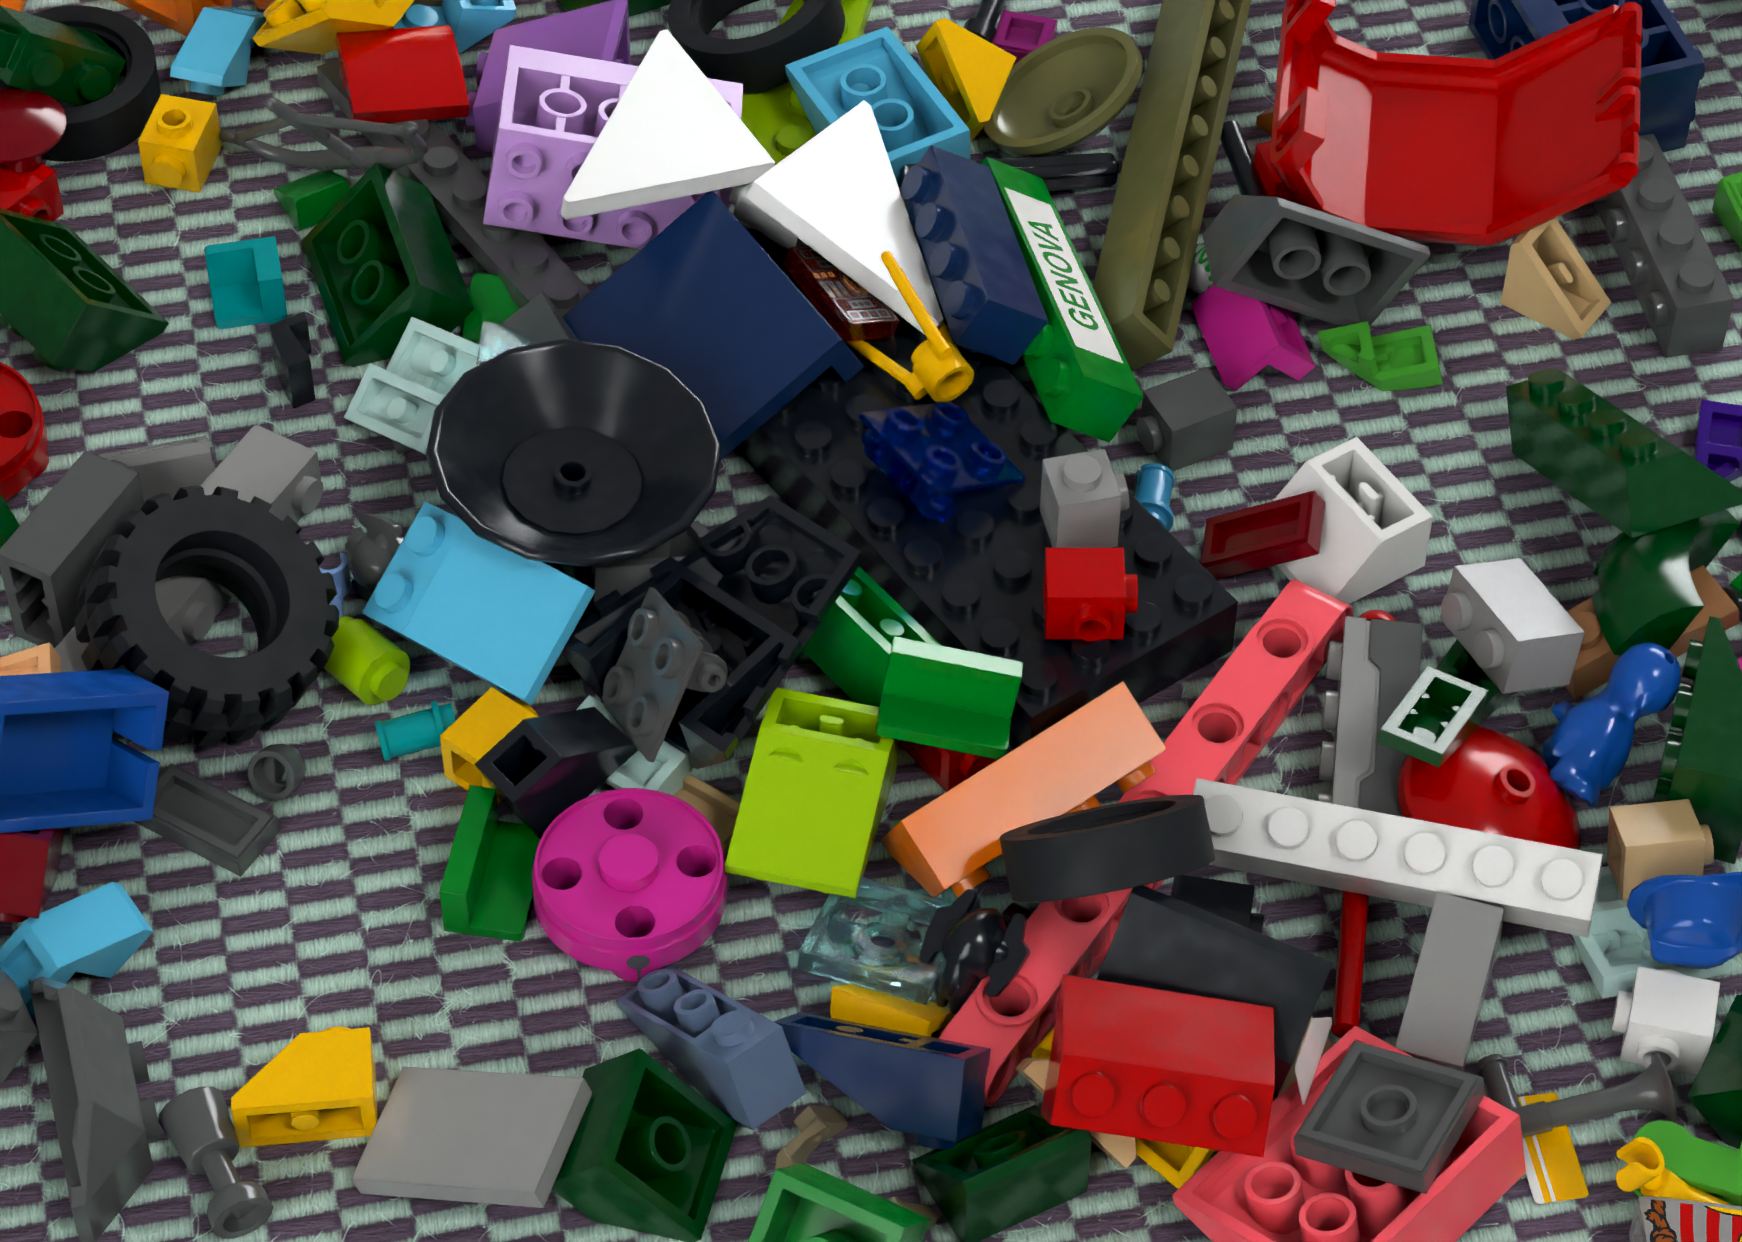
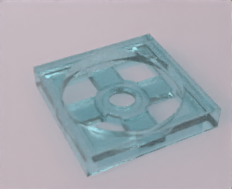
M862 877L856 899L829 894L799 950L797 969L927 1005L942 976L947 961L943 953L940 952L929 965L922 964L919 956L923 941L909 937L905 930L910 921L929 926L938 908L951 906L954 902L936 897L933 898L929 895ZM850 905L882 913L878 922H871L867 925L840 918L845 908ZM875 936H886L894 939L896 944L884 948L874 945L871 939ZM832 942L854 947L859 959L855 960L847 956ZM902 962H907V963L913 964V965L902 966V967H890V966L898 965V964H900V963H902Z

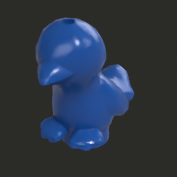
M1651 642L1631 646L1616 660L1610 672L1608 684L1599 694L1577 705L1563 700L1551 708L1559 723L1554 728L1553 734L1543 743L1544 758L1552 768L1550 777L1559 787L1589 808H1593L1599 803L1600 790L1607 788L1625 766L1633 746L1635 723L1637 720L1665 710L1675 699L1681 681V671L1677 658L1667 648Z

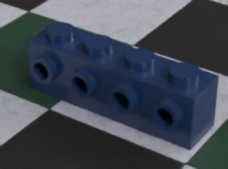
M931 145L919 163L908 170L899 190L922 251L923 260L932 279L936 297L946 318L950 336L954 344L970 354L982 353L1015 365L1047 324V316L990 168Z

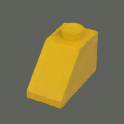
M337 1026L320 1032L300 1033L231 1097V1111L235 1132L240 1145L239 1148L371 1136L378 1121L376 1065L370 1027L351 1029Z

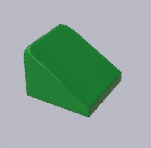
M321 170L274 188V195L300 231L318 224L350 190V187L345 177L333 171L326 172Z

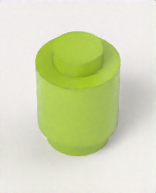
M350 616L339 617V628L331 638L335 646L328 662L323 668L368 705H378L397 697L404 690L408 682L410 671L409 656L368 621L354 619Z

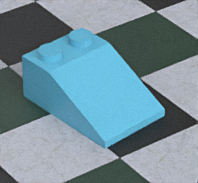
M888 26L785 65L786 75L816 135L863 100L871 105L898 187L901 168L906 164H918L931 145L971 160L970 129Z
M425 501L378 582L362 614L411 643L532 705L596 591L542 561L527 560L476 536L459 517Z

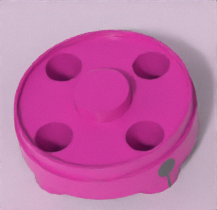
M622 788L588 796L559 814L548 826L538 844L532 870L534 910L537 920L550 940L567 955L589 966L610 970L617 977L626 981L639 982L646 974L663 969L666 965L674 963L697 950L707 941L719 925L727 904L728 883L727 873L724 872L725 854L718 835L709 821L697 809L670 794L649 789Z

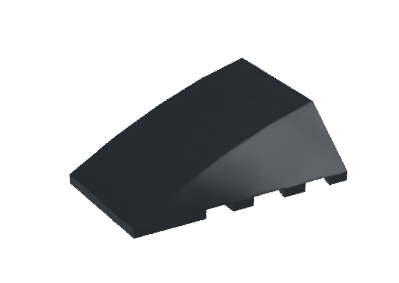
M771 495L699 538L701 548L680 561L670 556L650 568L652 578L621 596L617 590H614L594 602L593 605L596 612L578 622L561 652L597 696L602 699L606 675L613 666H616L628 638L630 619L634 612L641 608L649 587L655 588L673 610L682 612L688 618L690 627L700 632L703 638L711 645L713 654L720 656L728 668L726 683L719 691L700 692L685 689L664 738V741L687 754L690 765L696 769L722 763L729 759L863 561L861 551Z

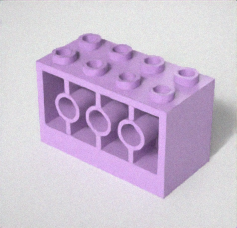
M510 45L494 137L483 224L642 249L707 192L565 220L561 215L563 197L639 66ZM707 78L741 119L743 84ZM733 187L713 191L729 209V197Z

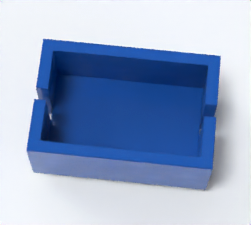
M126 669L0 676V833L152 820L160 762L117 739H112V734L115 731L149 750H162L169 691L138 675L132 674V672Z

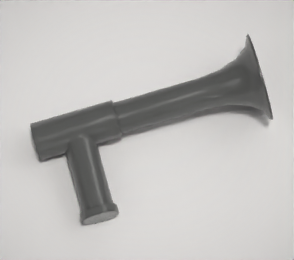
M1657 1052L1652 1053L1651 1064L1648 1068L1631 1081L1547 1103L1541 1101L1525 1106L1520 1105L1507 1071L1506 1059L1503 1055L1491 1054L1485 1056L1476 1065L1478 1075L1484 1078V1084L1490 1099L1520 1115L1522 1138L1550 1132L1552 1128L1636 1109L1654 1110L1665 1115L1669 1121L1676 1122L1677 1110L1673 1087L1667 1068Z

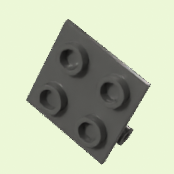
M649 587L641 608L637 609L630 619L628 638L617 664L606 675L601 702L647 761L654 762L685 689L700 692L719 691L726 683L728 668L720 656L713 654L711 645L703 638L700 632L690 627L688 618L682 612L673 610L655 588Z

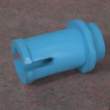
M1160 463L1144 464L1141 466V471L1137 470L1135 474L1134 497L1169 532L1174 520V514L1169 506L1175 483V475L1171 469Z

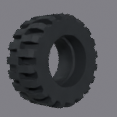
M199 485L180 487L173 499L169 493L162 492L147 499L140 510H131L118 523L88 569L89 573L80 586L76 601L81 609L75 619L76 639L80 643H89L81 655L86 670L126 669L132 672V674L138 675L169 691L163 738L177 743L180 742L184 735L194 736V744L197 746H217L226 734L228 741L236 744L252 739L259 729H271L282 721L289 710L294 708L318 677L319 672L328 662L335 646L331 638L339 628V610L336 605L329 604L337 595L333 576L329 572L321 573L319 569L325 558L313 541L307 545L298 536L302 527L288 515L282 521L269 512L272 504L256 496L253 497L251 502L238 499L239 491L235 489L217 486L212 495H205L204 488ZM189 575L214 581L228 589L243 603L252 617L257 632L258 652L242 657H219L204 653L184 642L169 627L162 616L156 599L155 582L172 576Z

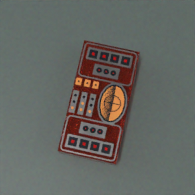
M790 247L783 263L843 341L893 337L900 320L889 306L869 293L811 247Z

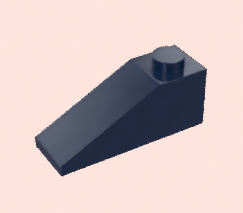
M803 1012L773 1021L782 1026L792 1053L891 1130L915 1134L914 1143L928 1148L951 1149L956 1147V1142L982 1131L985 1081L990 1060V1048Z

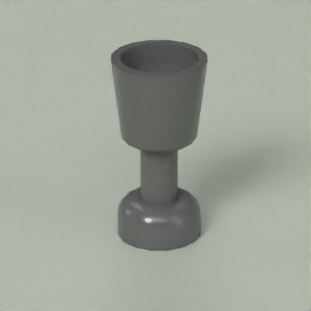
M198 1087L174 1097L159 1113L158 1122L189 1171L196 1174H207L216 1193L208 1203L207 1218L214 1233L218 1237L229 1239L247 1235L258 1229L271 1216L273 1205L265 1189L260 1184L253 1181L240 1180L232 1163L239 1152L240 1145L221 1090L215 1087Z

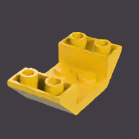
M275 0L264 11L263 16L266 18V22L252 39L259 47L324 55L337 49L336 33L387 30L394 27L414 0Z

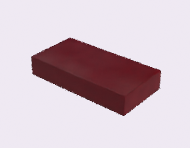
M1310 491L1207 518L1200 564L1218 580L1318 555L1326 502L1315 491Z

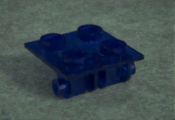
M951 401L861 412L858 417L869 428L862 437V443L865 445L864 454L886 474L893 484H898V489L903 495L911 496L910 500L927 519H936L938 522H945L950 519L957 510V504L954 502V499L960 491L1023 483L1026 479L1008 460L1006 452L1000 446L991 442L969 420L968 414Z

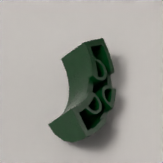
M1722 510L1635 538H1631L1624 532H1621L1610 541L1598 558L1593 570V574L1598 576L1599 589L1592 597L1598 623L1614 655H1621L1631 646L1647 642L1670 650L1705 605L1697 593L1690 572L1702 565L1707 568L1740 526V523L1728 510Z

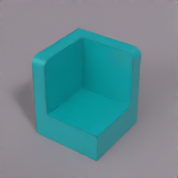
M275 236L208 245L204 248L215 322L218 329L269 323L287 315Z

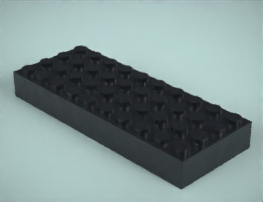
M802 257L803 261L800 258L780 268L844 342L845 336L848 333H853L909 372H913L914 364L911 361L914 350L927 340L925 334L892 309L889 310L876 297L851 298L862 296L855 294L844 285L839 274L841 270H831L838 269L837 267L821 268L815 261L826 260L825 258L804 259ZM825 272L828 277L823 278L820 273ZM827 272H832L835 277H830ZM812 273H818L821 278H815ZM826 281H832L843 297H838ZM834 281H839L850 296H845ZM819 282H825L836 297H830ZM869 299L875 307L853 309L847 301ZM937 299L938 304H939V307H940V310H941V313H942V316H943V319H944L943 321H944V323H945V324L947 325V327H948V324H947L946 318H945V316H944L942 307H941V305H940L939 300ZM885 308L892 317L852 320L846 311ZM894 315H895V316H896V318H897V319H896V320H888V321H874V320H887V319H895V317H894ZM846 344L865 367L845 382L833 367L830 366L735 448L789 507L861 551L863 561L859 567L942 646L1023 662L1022 679L1010 725L1009 745L1013 750L1122 681L1139 704L1233 650L1238 601L1129 491V509L1120 512L1118 547H1112L1124 548L1125 574H1137L1138 579L1137 613H1125L1123 640L1045 639L1043 604L1045 547H1052L1040 512L1043 459L1088 452V450L1064 426L1050 422L1044 406L996 358L982 353L970 354L957 346L961 355L974 370L973 381L968 389L959 397L949 402L937 403L928 393L923 398L916 400L904 384Z

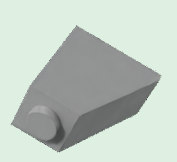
M1439 891L1436 892L1396 1041V1048L1414 1058L1464 1072L1502 936L1504 908Z

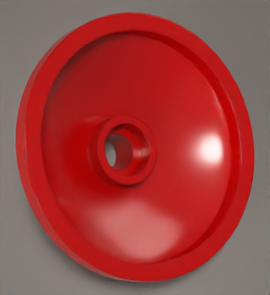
M1479 726L1440 767L1409 755L1405 757L1400 768L1397 786L1398 800L1403 817L1580 850V824L1569 793L1551 779L1550 772L1552 768L1547 762L1520 741L1498 731Z

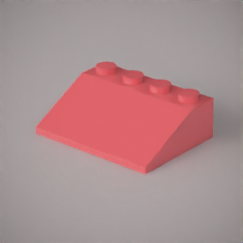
M1354 1026L1321 1056L1305 1105L1301 1101L1297 1080L1272 1102L1264 1157L1219 1151L1172 1195L1173 1202L1212 1242H1456L1526 1173L1520 1115L1484 1096L1426 1194L1296 1155L1294 1136L1354 1041L1412 1057L1365 1030Z

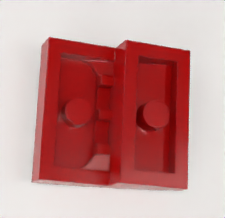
M450 25L336 33L343 88L347 89L351 119L393 123L424 119L468 117V94L457 44Z

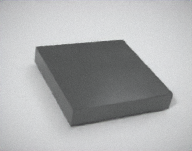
M1354 1041L1294 1136L1296 1155L1426 1194L1485 1096L1484 1078Z

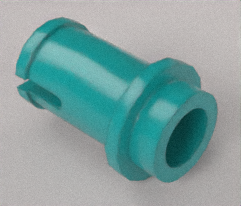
M437 700L430 702L432 707L430 709L385 721H374L384 761L441 746L440 735L456 721L451 703L438 706Z

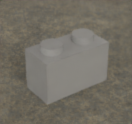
M1521 558L1454 566L1447 594L1442 600L1440 619L1501 693L1506 694L1569 685L1585 632Z

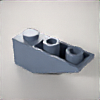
M670 964L663 969L646 974L640 979L636 987L616 999L619 1008L709 1102L751 1130H754L807 1093L782 1026Z

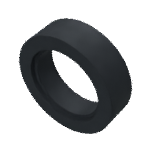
M671 0L668 10V24L672 36L707 78L743 84V93L760 92L789 83L785 65L837 46L845 27V14L840 0H803L805 1L803 6L783 24L762 34L739 39L715 38L709 36V33L719 21L731 12L760 0Z
M62 6L31 14L95 33L126 60L122 69L126 76L122 84L115 91L100 100L86 105L63 108L67 120L65 133L53 148L42 154V159L60 162L94 159L120 150L139 138L161 95L154 47L147 33L130 18L100 7ZM0 79V88L13 87Z
M1201 795L1162 796L1090 808L1030 823L1010 830L1000 836L1012 900L1017 902L1056 901L1133 888L1195 871L1211 864L1216 859L1204 798Z

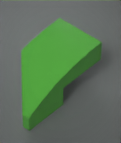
M1368 321L1318 331L1322 351L1381 391L1417 389L1443 384L1431 325L1371 337Z

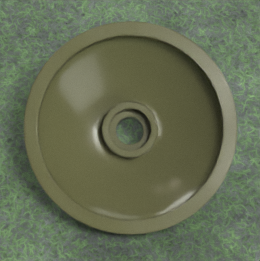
M1108 27L1074 31L1043 44L1012 67L991 118L984 126L986 134L991 142L1001 151L1008 154L1030 157L1058 153L1088 141L1106 128L1131 100L1138 85L1143 65L1138 47L1128 34Z

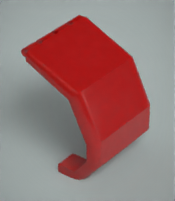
M1336 0L1286 1L1282 14L1270 161L1297 204L1410 241L1493 247L1627 187L1639 172L1640 136L1638 133L1640 131L1641 91L1639 88L1641 86L1642 47L1640 44L1642 42V7L1638 3L1627 2L1620 7L1617 5L1609 6L1493 60L1376 52L1336 35L1327 20V17L1336 8Z

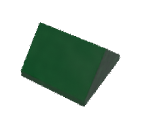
M1033 1105L956 1142V1147L935 1149L912 1159L916 1173L959 1241L979 1242L1086 1193L1092 1143L1090 1131L1050 1125L1041 1115L1042 1108Z

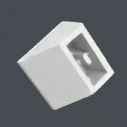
M1358 437L1306 461L1273 500L1276 501L1315 491L1326 502L1319 554L1276 565L1290 581L1293 579L1300 580L1350 604L1425 566L1433 516Z

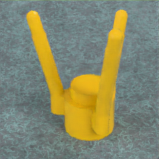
M884 251L881 254V260L926 335L927 340L922 342L912 354L911 361L914 364L912 373L853 333H848L845 336V343L904 384L916 400L923 398L928 393L937 403L952 401L964 393L971 385L974 378V370L961 355L957 345L954 344L950 331L944 321L937 328L890 251Z

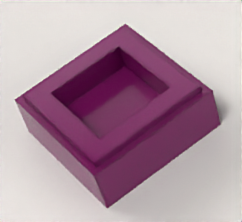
M1003 10L992 44L1017 57L1014 62L1015 65L1033 50L1056 38L1058 20Z

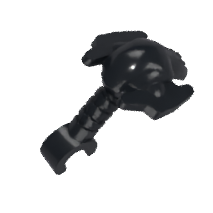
M967 889L951 906L938 908L926 931L919 956L922 964L929 965L936 955L942 952L947 961L936 996L937 1006L945 1008L950 1001V1012L957 1014L967 1001L975 980L990 976V982L987 986L986 994L989 997L999 996L1018 975L1030 955V950L1024 942L1027 920L1034 911L1014 902L1002 914L996 908L988 907L970 912L978 897L977 891L973 889Z

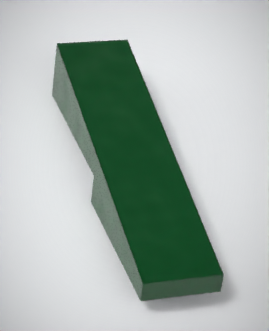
M1457 639L1436 668L1426 667L1381 728L1377 743L1440 767L1512 693L1502 694Z

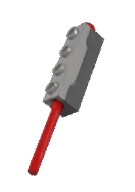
M1369 610L1362 613L1359 617L1346 616L1342 642H1329L1326 679L1338 680L1337 691L1326 690L1322 729L1334 730V741H1322L1318 780L1331 782L1330 794L1318 793L1317 801L1403 817L1398 800L1397 786L1400 768L1407 754L1377 743L1380 730L1420 677L1423 624L1400 622L1386 611ZM1343 890L1331 1027L1332 1034L1339 1038H1342L1354 1026L1359 1027L1369 904V895Z

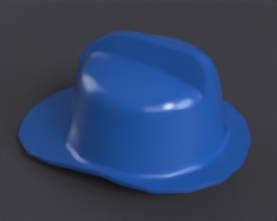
M1742 872L1700 876L1662 875L1645 880L1631 890L1627 900V907L1630 916L1642 928L1647 929L1650 941V955L1653 960L1687 969H1709L1724 964L1742 951Z

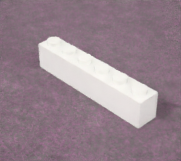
M1196 778L1193 795H1201L1204 798L1216 857L1215 861L1209 865L1427 907H1433L1436 892L1439 891L1504 908L1503 921L1589 938L1603 854Z

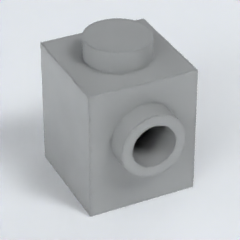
M1100 449L1043 459L1040 512L1052 547H1118L1120 512L1129 509V493L1123 473L1113 472L1106 450Z

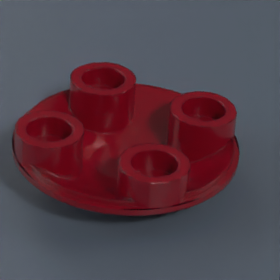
M16 87L0 88V164H7L8 168L12 171L21 173L33 171L42 164V154L49 151L61 140L67 125L65 111L54 98L37 90H23Z

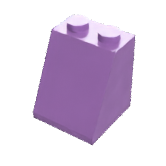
M611 0L496 29L489 52H481L478 57L476 71L478 91H470L468 93L469 111L465 121L467 126H474L476 150L493 152L510 45L631 65L628 0Z

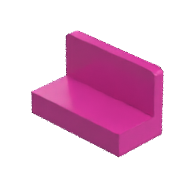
M1214 284L1192 303L1191 308L1222 382L1230 390L1237 391L1268 364L1297 381L1316 367L1291 310L1215 287Z

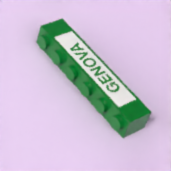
M986 156L981 165L987 166L991 170L1048 319L1047 324L1022 354V358L1050 422L1110 443L1144 398L1043 178Z

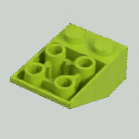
M779 687L776 688L771 695L759 728L724 872L856 899L897 771L900 740L876 734L879 707Z

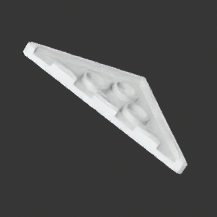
M668 29L659 31L565 193L561 215L567 220L751 184L773 168L775 161Z
M863 100L756 179L749 189L746 198L924 334L881 260V254L884 251H890L937 328H939L944 319L871 105Z

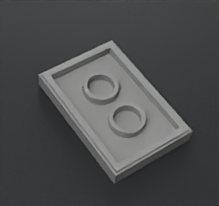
M402 1067L351 1180L360 1194L544 1208L592 1096V1091L585 1079L580 1077Z

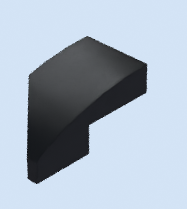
M299 312L273 320L269 323L275 368L285 395L292 407L297 408L316 400L311 361L307 355L312 353L307 318L304 312Z

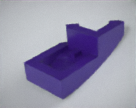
M1702 399L1698 413L1693 458L1729 482L1742 476V406Z

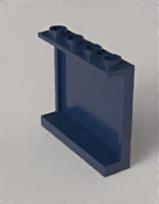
M713 191L703 195L563 316L579 341L620 346L669 368L705 403L721 444L720 461L830 366L833 367L845 382L865 367Z

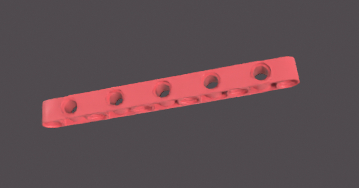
M1291 580L1261 619L1252 627L1165 740L1164 745L1167 749L1150 761L1156 773L1125 792L1118 803L1162 796L1193 795L1196 778L1236 785L1327 663L1329 642H1342L1345 617H1352L1353 607L1300 580ZM1164 880L1143 886L1157 891ZM1133 888L1079 898L1041 902L1026 923L1024 942L1030 950V955L1018 975L997 997H989L986 994L990 976L982 978L977 988L944 1029L938 1039L991 1049L985 1081V1106L991 1107L999 1100L1019 1072L1015 1068L1024 1059L1032 1056V1051L1055 1027L1063 974L1092 978L1104 962ZM1003 1014H1012L1015 1017H1006Z

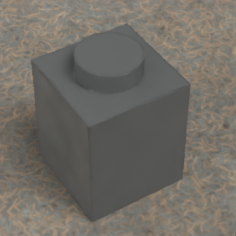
M1208 367L1143 390L1144 398L1142 399L1141 418L1137 419L1136 422L1139 440L1148 453L1154 452L1160 462L1172 471L1233 449L1237 406Z

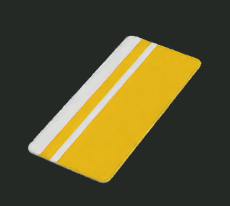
M1553 1092L1518 1097L1521 1106L1541 1101L1547 1103L1559 1100L1557 1094ZM1567 1125L1552 1128L1550 1132L1522 1138L1526 1177L1535 1203L1545 1204L1588 1197V1189Z

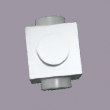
M1638 966L1632 991L1619 990L1614 1008L1611 1031L1624 1033L1620 1060L1641 1064L1648 1068L1651 1064L1652 1053L1657 1052L1661 1056L1667 1071L1672 1070L1698 1075L1713 1039L1720 982L1686 976L1671 969L1656 970Z

